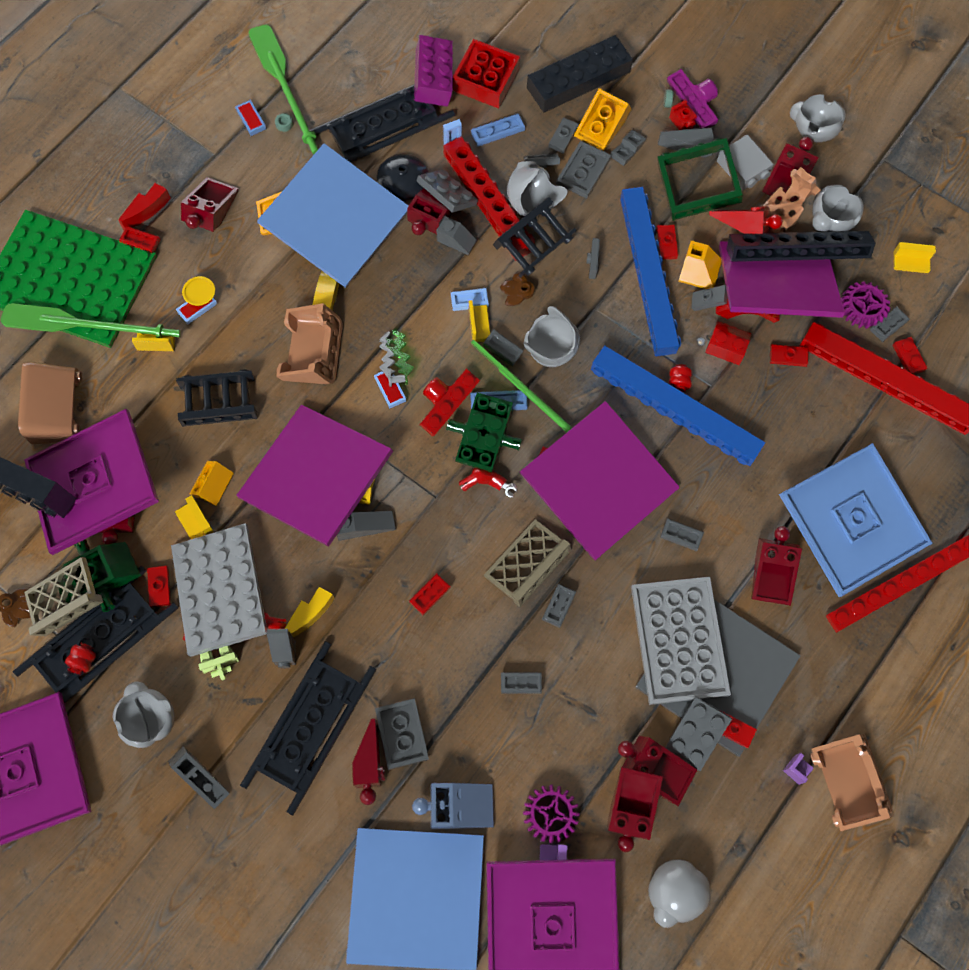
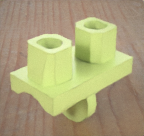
M230 645L219 648L221 657L215 659L212 651L201 653V664H198L200 671L202 670L203 673L212 671V678L220 676L221 680H225V673L232 671L230 664L239 662L238 656L233 652Z

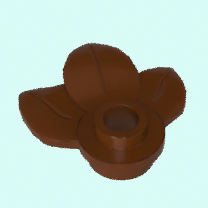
M514 274L512 280L505 281L500 285L501 291L508 295L505 305H519L524 299H530L534 295L535 287L531 282L527 281L526 276L520 278L519 274Z
M18 589L12 594L4 593L0 595V612H2V620L6 625L16 627L18 619L31 618L24 593L27 589ZM4 600L10 601L8 606H4L2 603Z

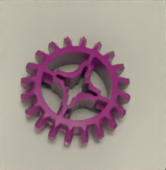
M864 281L860 284L856 282L853 286L850 285L844 291L841 298L845 312L844 316H847L846 321H852L851 326L857 324L858 329L862 326L868 329L877 325L878 321L883 322V317L887 318L890 311V301L887 300L888 295H883L884 289L879 290L878 285L874 287L871 282L866 285Z
M552 784L549 785V791H546L544 785L541 786V794L535 789L534 794L536 798L529 795L528 799L532 803H524L525 807L530 808L529 811H523V815H529V819H525L524 823L531 822L532 824L527 830L529 832L533 829L536 830L533 835L534 838L539 833L542 834V842L545 841L546 836H549V843H553V836H556L557 842H561L560 834L567 839L569 835L566 830L573 833L575 829L570 825H578V821L574 820L573 816L577 817L580 815L579 812H573V809H576L578 804L571 805L570 803L575 797L571 796L567 799L566 796L569 791L565 790L561 794V786H558L555 792L553 791L554 787ZM553 796L548 807L536 805L541 798ZM559 799L566 805L568 816L558 810ZM553 804H555L553 809L557 817H552L548 824V814L544 811H549ZM534 811L544 817L543 829L537 824ZM553 821L566 822L559 831L549 832Z

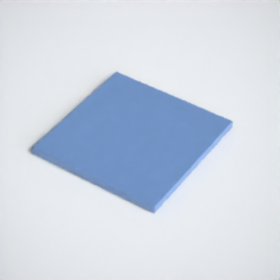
M323 144L260 216L257 223L346 288L407 214L408 205L333 149Z
M873 443L779 494L838 597L847 594L932 544V541Z
M358 828L346 964L476 970L483 835Z

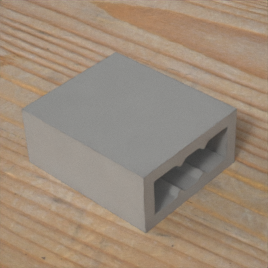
M748 135L729 145L742 191L748 187L752 188L759 180H764L770 176L773 163ZM720 151L717 162L730 176L724 151Z

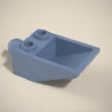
M431 783L430 802L424 798H417L412 804V809L417 815H423L430 811L431 829L494 827L492 784ZM438 793L444 794L443 800L437 798ZM438 814L445 816L443 822L437 820Z

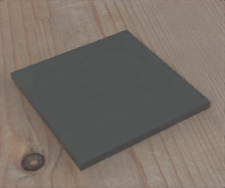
M714 600L731 695L701 700L757 729L800 658V655ZM643 674L635 688L647 695L645 675ZM693 700L663 703L660 705L682 719ZM724 736L718 742V744L737 757H740L745 747Z

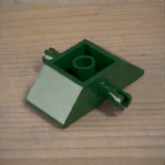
M477 393L466 423L448 420L449 423H447L446 430L462 434L463 436L455 462L492 472L501 447L505 446L517 451L520 450L522 439L506 435L513 402Z
M84 539L80 541L81 545L79 543L74 544L79 556L63 564L61 569L81 557L86 558L95 592L102 596L103 603L100 604L102 612H109V607L112 610L115 608L109 592L141 576L126 542L103 544L90 550L87 540ZM78 566L75 573L78 577L82 571L81 566ZM66 574L63 576L61 581V584L64 586L68 578V575ZM73 579L70 589L75 590L78 580ZM84 583L80 592L81 594H85L88 592L86 584ZM59 587V593L62 595L63 589ZM70 592L66 599L67 603L71 602L73 596Z

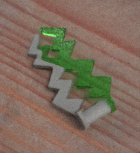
M393 329L392 333L397 336L394 341L388 339L390 336L389 331L380 339V342H382L380 348L388 352L381 359L384 364L380 366V369L389 379V386H392V383L401 382L408 384L407 377L414 369V366L406 363L411 356L400 351L407 345V343L402 342L406 336ZM396 356L400 359L395 363V361L390 358ZM395 363V366L401 368L398 372L404 375L392 376L395 371L390 369V367Z

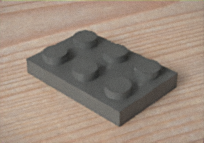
M580 141L556 180V184L587 199L609 163L611 155Z
M442 169L418 175L417 182L451 212L476 206L478 199L470 191L462 187L458 181L454 180L445 170Z
M695 696L665 748L698 771H701L732 718Z
M415 698L375 708L389 770L429 760Z

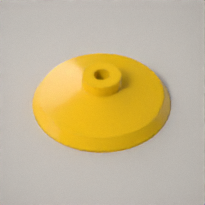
M203 276L189 279L182 289L184 300L195 306L208 303L215 294L213 282Z

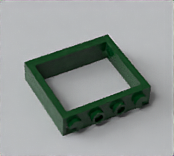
M727 138L715 139L710 143H700L695 147L681 148L676 152H667L657 156L658 168L672 221L742 203L743 194ZM724 151L734 191L676 206L665 166Z

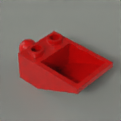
M765 206L751 207V210L709 211L710 216L744 234H764L769 232V226L772 229H778L783 224L782 217L777 214L770 217V210H765Z

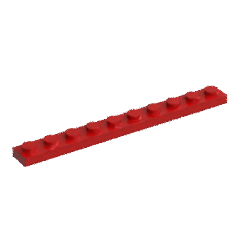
M969 535L827 614V620L837 633L968 559Z

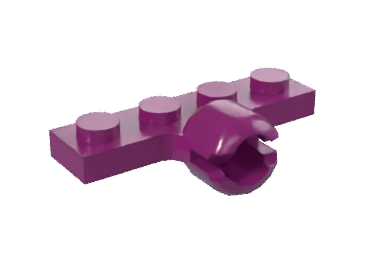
M682 69L667 77V82L681 102L687 100L688 106L697 115L696 122L701 129L710 128L718 123V118L707 105L708 102L718 96L717 87L711 79H706L698 85H693Z

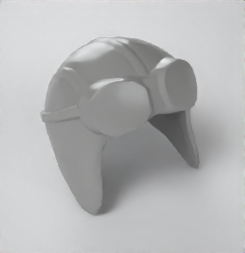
M524 161L518 162L517 167L511 174L507 185V196L512 207L525 217L548 197L554 202L549 208H554L566 197L567 189L562 186L553 185L549 181L550 176L547 171L538 166L536 162Z
M550 306L547 309L549 315L545 314L536 319L531 329L526 333L524 346L539 364L546 367H558L567 363L576 355L580 345V334L576 326L565 314L556 307Z

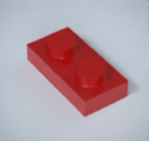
M912 337L897 341L892 345L903 367L910 373L915 375L927 369Z

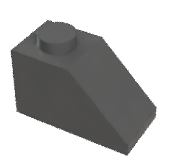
M446 216L437 229L438 242L466 255L470 254L477 242L476 238L461 223Z

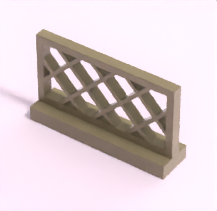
M535 519L484 574V577L514 600L516 605L521 607L571 552L570 543L565 539H560ZM535 527L539 528L542 531V537H531V531ZM545 540H554L558 543L554 548H545ZM543 541V549L532 550L531 542ZM521 542H529V550L518 551V545ZM544 553V559L541 562L533 563L532 554ZM519 555H530V563L519 564ZM508 556H516L517 564L505 565V559ZM531 567V574L529 576L520 577L519 568ZM506 569H517V577L506 578ZM495 570H503L504 579H495L491 575ZM518 581V588L513 593L507 589V582Z
M81 557L24 592L33 624L28 628L31 636H47L103 603L102 596L95 592L86 558ZM78 566H81L82 571L78 577L75 573ZM66 574L68 575V578L64 586L61 584V581L63 576ZM73 579L78 580L75 590L70 589ZM50 583L54 584L51 594L47 593ZM83 583L86 584L88 591L85 594L80 593ZM59 587L63 589L60 599L56 597ZM38 592L37 602H34L33 594ZM70 592L73 596L71 602L67 603L66 599ZM45 596L49 598L46 608L42 606ZM54 601L58 602L55 612L51 611ZM41 609L44 611V614L42 619L39 621L38 614Z

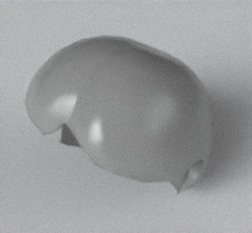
M822 94L813 95L805 102H797L790 110V116L796 122L800 134L803 137H810L813 142H826L835 138L840 133L846 117L845 110L836 101L832 103L825 101Z
M842 185L826 186L814 199L812 225L820 232L848 231L861 220L864 210L863 201L859 196L850 194L848 189Z
M139 681L132 682L125 688L123 698L118 701L113 711V721L117 727L119 737L127 745L137 748L149 747L156 741L165 738L171 732L175 720L174 709L170 701L160 692L148 689L144 683Z
M670 860L660 865L655 871L648 886L649 899L654 907L655 921L660 926L669 928L677 922L686 923L692 921L706 910L711 897L710 884L706 876L696 870L690 862Z

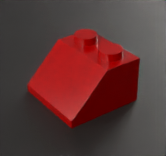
M717 321L705 353L740 365L748 348L751 333Z

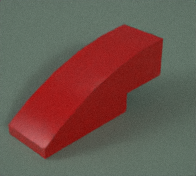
M154 183L145 196L138 193L118 219L122 229L125 230L126 226L134 228L158 213L171 199L168 190Z

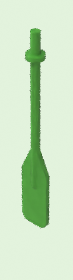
M268 25L251 28L248 32L249 38L261 64L266 71L279 80L304 134L302 140L305 144L309 145L314 155L318 151L315 143L316 135L309 130L285 79L286 59L276 37Z
M12 303L4 308L1 316V323L5 327L56 332L79 326L156 335V338H163V336L181 337V330L166 329L163 324H158L157 327L83 320L77 319L59 308Z
M475 340L471 341L475 349L499 369L500 373L565 432L572 429L565 420L512 372L501 365Z

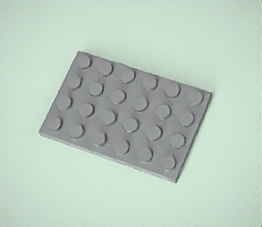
M246 523L171 546L187 654L190 657L267 634L250 534Z
M710 577L632 585L631 591L649 705L694 700L695 696L700 699L730 696Z

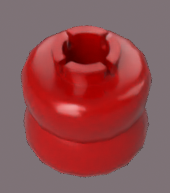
M678 364L670 369L669 385L681 392L691 388L692 370L687 365Z
M81 643L80 646H72L70 655L65 660V664L69 666L68 670L81 675V672H88L91 668V663L96 658V654L92 651L93 647Z

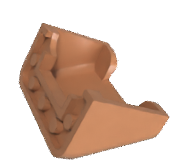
M324 303L286 309L284 323L292 332L288 363L282 362L278 365L276 377L282 381L334 383L342 333L341 318Z
M35 362L23 363L18 427L22 436L30 444L58 443L80 432L79 424H76L73 419L75 387H78L83 380L82 373L77 368Z
M859 734L812 748L813 753L810 754L812 762L815 766L818 765L822 769L835 806V814L832 815V819L840 831L894 816L893 808L865 734Z

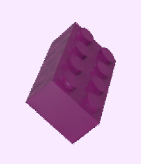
M419 34L415 53L414 101L448 107L452 95V40Z

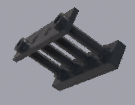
M550 197L493 243L497 250L502 246L507 248L524 270L518 275L520 278L525 274L529 276L536 270L534 267L562 243L568 244L574 238L572 235L577 231L573 228L568 233L550 212L551 209L549 207L554 203ZM540 215L545 216L562 238L555 243L537 222V217ZM526 226L533 227L548 245L549 249L542 254L526 235L524 229ZM514 236L519 237L537 258L531 264L525 260L512 244L511 239Z
M241 369L238 372L200 376L184 375L181 378H176L180 389H184L185 411L178 413V421L181 426L257 419L256 408L249 403L248 382L255 381L252 370ZM241 383L242 405L232 407L230 403L229 384ZM222 385L223 407L218 409L212 408L211 386ZM203 387L204 409L199 411L193 410L192 388Z

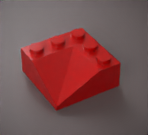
M473 39L452 77V91L499 109L519 71L520 56Z

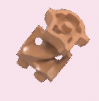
M802 167L798 170H792L790 175L792 184L786 193L780 187L763 205L765 210H770V217L777 214L783 219L782 226L778 229L771 228V233H782L783 231L788 233L804 211L802 207L804 201L810 195L815 196L821 192V189L816 186V177L808 174ZM778 196H781L782 201L779 204H776V198ZM792 196H798L799 200L791 202L790 198ZM794 210L796 212L795 215L790 217L788 215L789 212Z

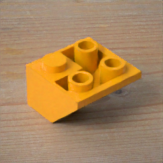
M691 241L678 282L703 289L714 288L722 262L721 258L709 245Z

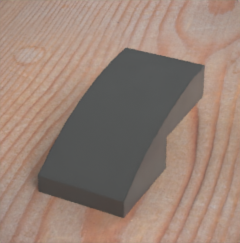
M631 130L623 138L622 143L612 151L611 158L625 166L642 147L646 138Z

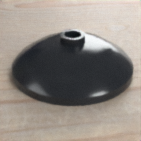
M397 154L387 158L380 165L377 171V183L401 201H409L414 199L416 194L424 188L417 182L418 175L429 172L424 162L419 158L409 154Z

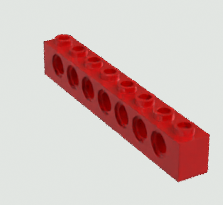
M462 136L443 145L444 157L466 189L478 199V207L500 237L520 221L517 218L515 209L508 205L506 196L500 193L497 183L491 180L488 170L482 167L479 157L473 154L470 144L467 141L465 142ZM525 227L524 229H525L526 235H527V236L531 239V241L535 244V239H534V237L532 236V234H528V232L526 231V227ZM513 237L511 239L512 244L523 257L532 253L520 238Z

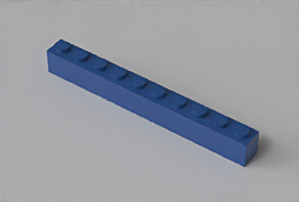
M643 187L622 189L620 202L654 355L656 357L676 354L681 346V338L676 333L677 321L673 319V304L669 302L670 291L669 287L665 285L666 273L661 268L662 256L658 255L659 243L654 237L655 226L651 224L650 220L652 218L651 209L647 207L648 195L647 193L644 194Z
M605 345L592 363L591 370L596 376L607 379L611 385L620 387L629 396H635L640 399L644 405L653 407L660 415L668 416L675 424L686 427L690 433L704 438L708 444L717 446L723 453L732 455L743 465L751 466L766 443Z

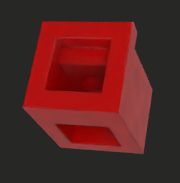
M687 100L673 106L669 118L679 130H689L696 124L697 115L688 106Z

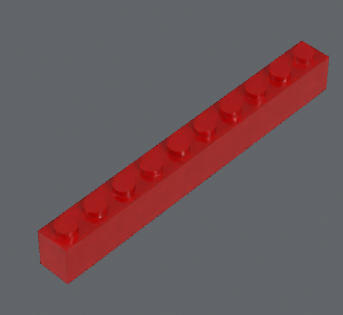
M812 323L799 347H807L808 352L952 429L964 435L969 433V403L959 399L956 395L947 393L939 386L930 384L924 378L913 375L907 369L894 365L890 360L877 356L873 351L860 347L856 342L843 338L839 333L832 332L821 324Z

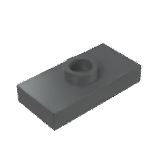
M563 117L548 147L564 154L579 124Z
M557 154L523 157L524 161H534L542 168H546L547 165L560 164V157Z
M593 238L591 253H587L586 263L590 264L588 279H595L597 275L600 240L597 238Z
M726 285L693 292L691 309L698 311L727 304Z
M896 307L888 313L887 318L883 317V322L878 321L877 325L872 326L870 331L883 343L905 325L910 318Z
M495 330L491 332L483 343L484 347L511 366L515 364L524 351Z
M667 518L660 538L697 551L704 532Z
M558 584L542 620L560 628L576 591Z
M501 672V694L542 693L541 673Z

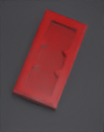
M657 225L656 233L659 243V255L662 256V260L677 259L675 225Z
M126 226L119 242L153 253L160 242V237Z
M771 344L770 364L807 367L808 348Z
M168 566L147 568L149 606L154 608L171 605Z
M436 573L409 603L424 616L451 589V586Z
M725 713L732 720L722 736L745 748H749L757 729Z

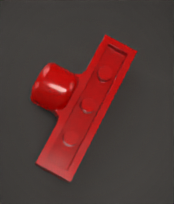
M465 369L451 386L446 385L438 377H435L423 390V395L432 401L434 406L419 425L434 437L480 380L468 369Z

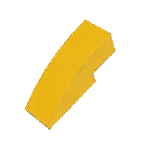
M321 271L313 305L324 303L333 311L339 283L323 271Z
M318 587L309 604L304 601L300 602L285 629H288L293 637L308 629L329 608L335 599L333 594Z

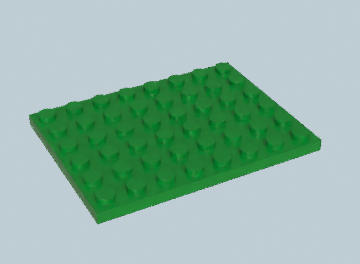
M25 209L0 254V310L4 311V308L12 303L59 308L77 319L123 324L157 255L154 252L151 253ZM79 326L60 330L109 348L112 347L119 333L116 330Z

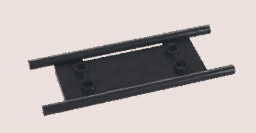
M414 84L315 127L310 131L317 135L329 130L344 158L351 163L455 117V113L451 110L437 116L432 104L414 101ZM417 123L419 124V125L414 126V127H412V128H410V129H408V130H405V131H403V132H401V133H399V134H396V135H394V136H392V137H390V138H387V139H385V140H383V141H381V142H378V143H376V144H374V145H372V146H369V147H367V148H365V149L363 148V147H365V146H367V145H369V144H371V143H374V142H376V141H378V140H380V139H383V138H385V137H387V136H389V135H392V134H394V133H396V132H398V131H401V130H403V129H405V128H408V127H410V126H412V125H414V124H417Z
M143 566L138 568L141 576L147 572ZM137 577L109 592L115 605L113 610L109 607V612H102L99 604L82 614L12 672L19 677L34 665L56 693H62L65 704L175 612L178 607L173 602L157 615L131 585L139 578ZM138 630L135 635L81 680L79 677L85 672H81V675L68 670L69 666L65 664V660L70 655L72 646H80L81 643L93 647L92 651L96 654L95 660L91 663V667H93L133 632Z
M324 641L240 784L241 787L247 789L257 771L296 792L286 811L292 816L295 814L377 670L369 666L359 683L322 661L331 647V644ZM347 704L345 710L343 711L341 717L339 718L337 724L335 725L333 731L331 732L329 738L327 739L325 745L323 746L322 750L320 751L318 757L316 758L314 764L312 765L309 771L308 768L310 764L312 763L314 757L316 756L318 750L320 749L322 743L324 742L326 736L328 735L330 729L335 723L344 705Z

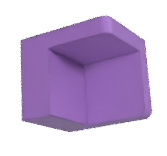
M802 753L795 755L783 770L799 785L806 783L808 780L806 777L813 770V767L802 759L804 757Z
M540 845V860L567 859V845Z

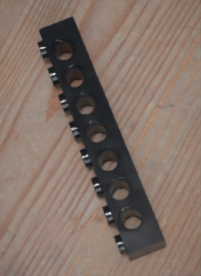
M869 231L729 234L726 250L731 262L861 259L872 257L876 242Z

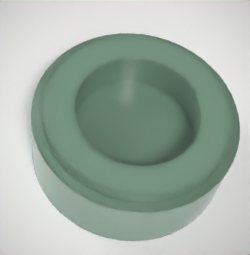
M666 90L664 107L670 108L673 101V91Z
M284 113L279 114L275 118L276 128L282 132L289 131L293 126L291 116Z

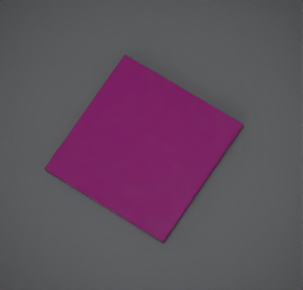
M720 241L719 249L730 312L839 318L844 316L845 312L830 259L731 262L726 250L728 242Z
M606 401L520 471V474L594 561L680 488Z
M300 405L236 496L329 547L393 453V450L310 408Z
M127 408L24 459L26 469L57 482L77 498L64 519L57 515L53 518L44 513L42 509L38 511L48 552L51 555L159 502L130 411Z
M57 692L0 713V846L92 812L62 693Z
M615 859L487 861L488 970H619Z

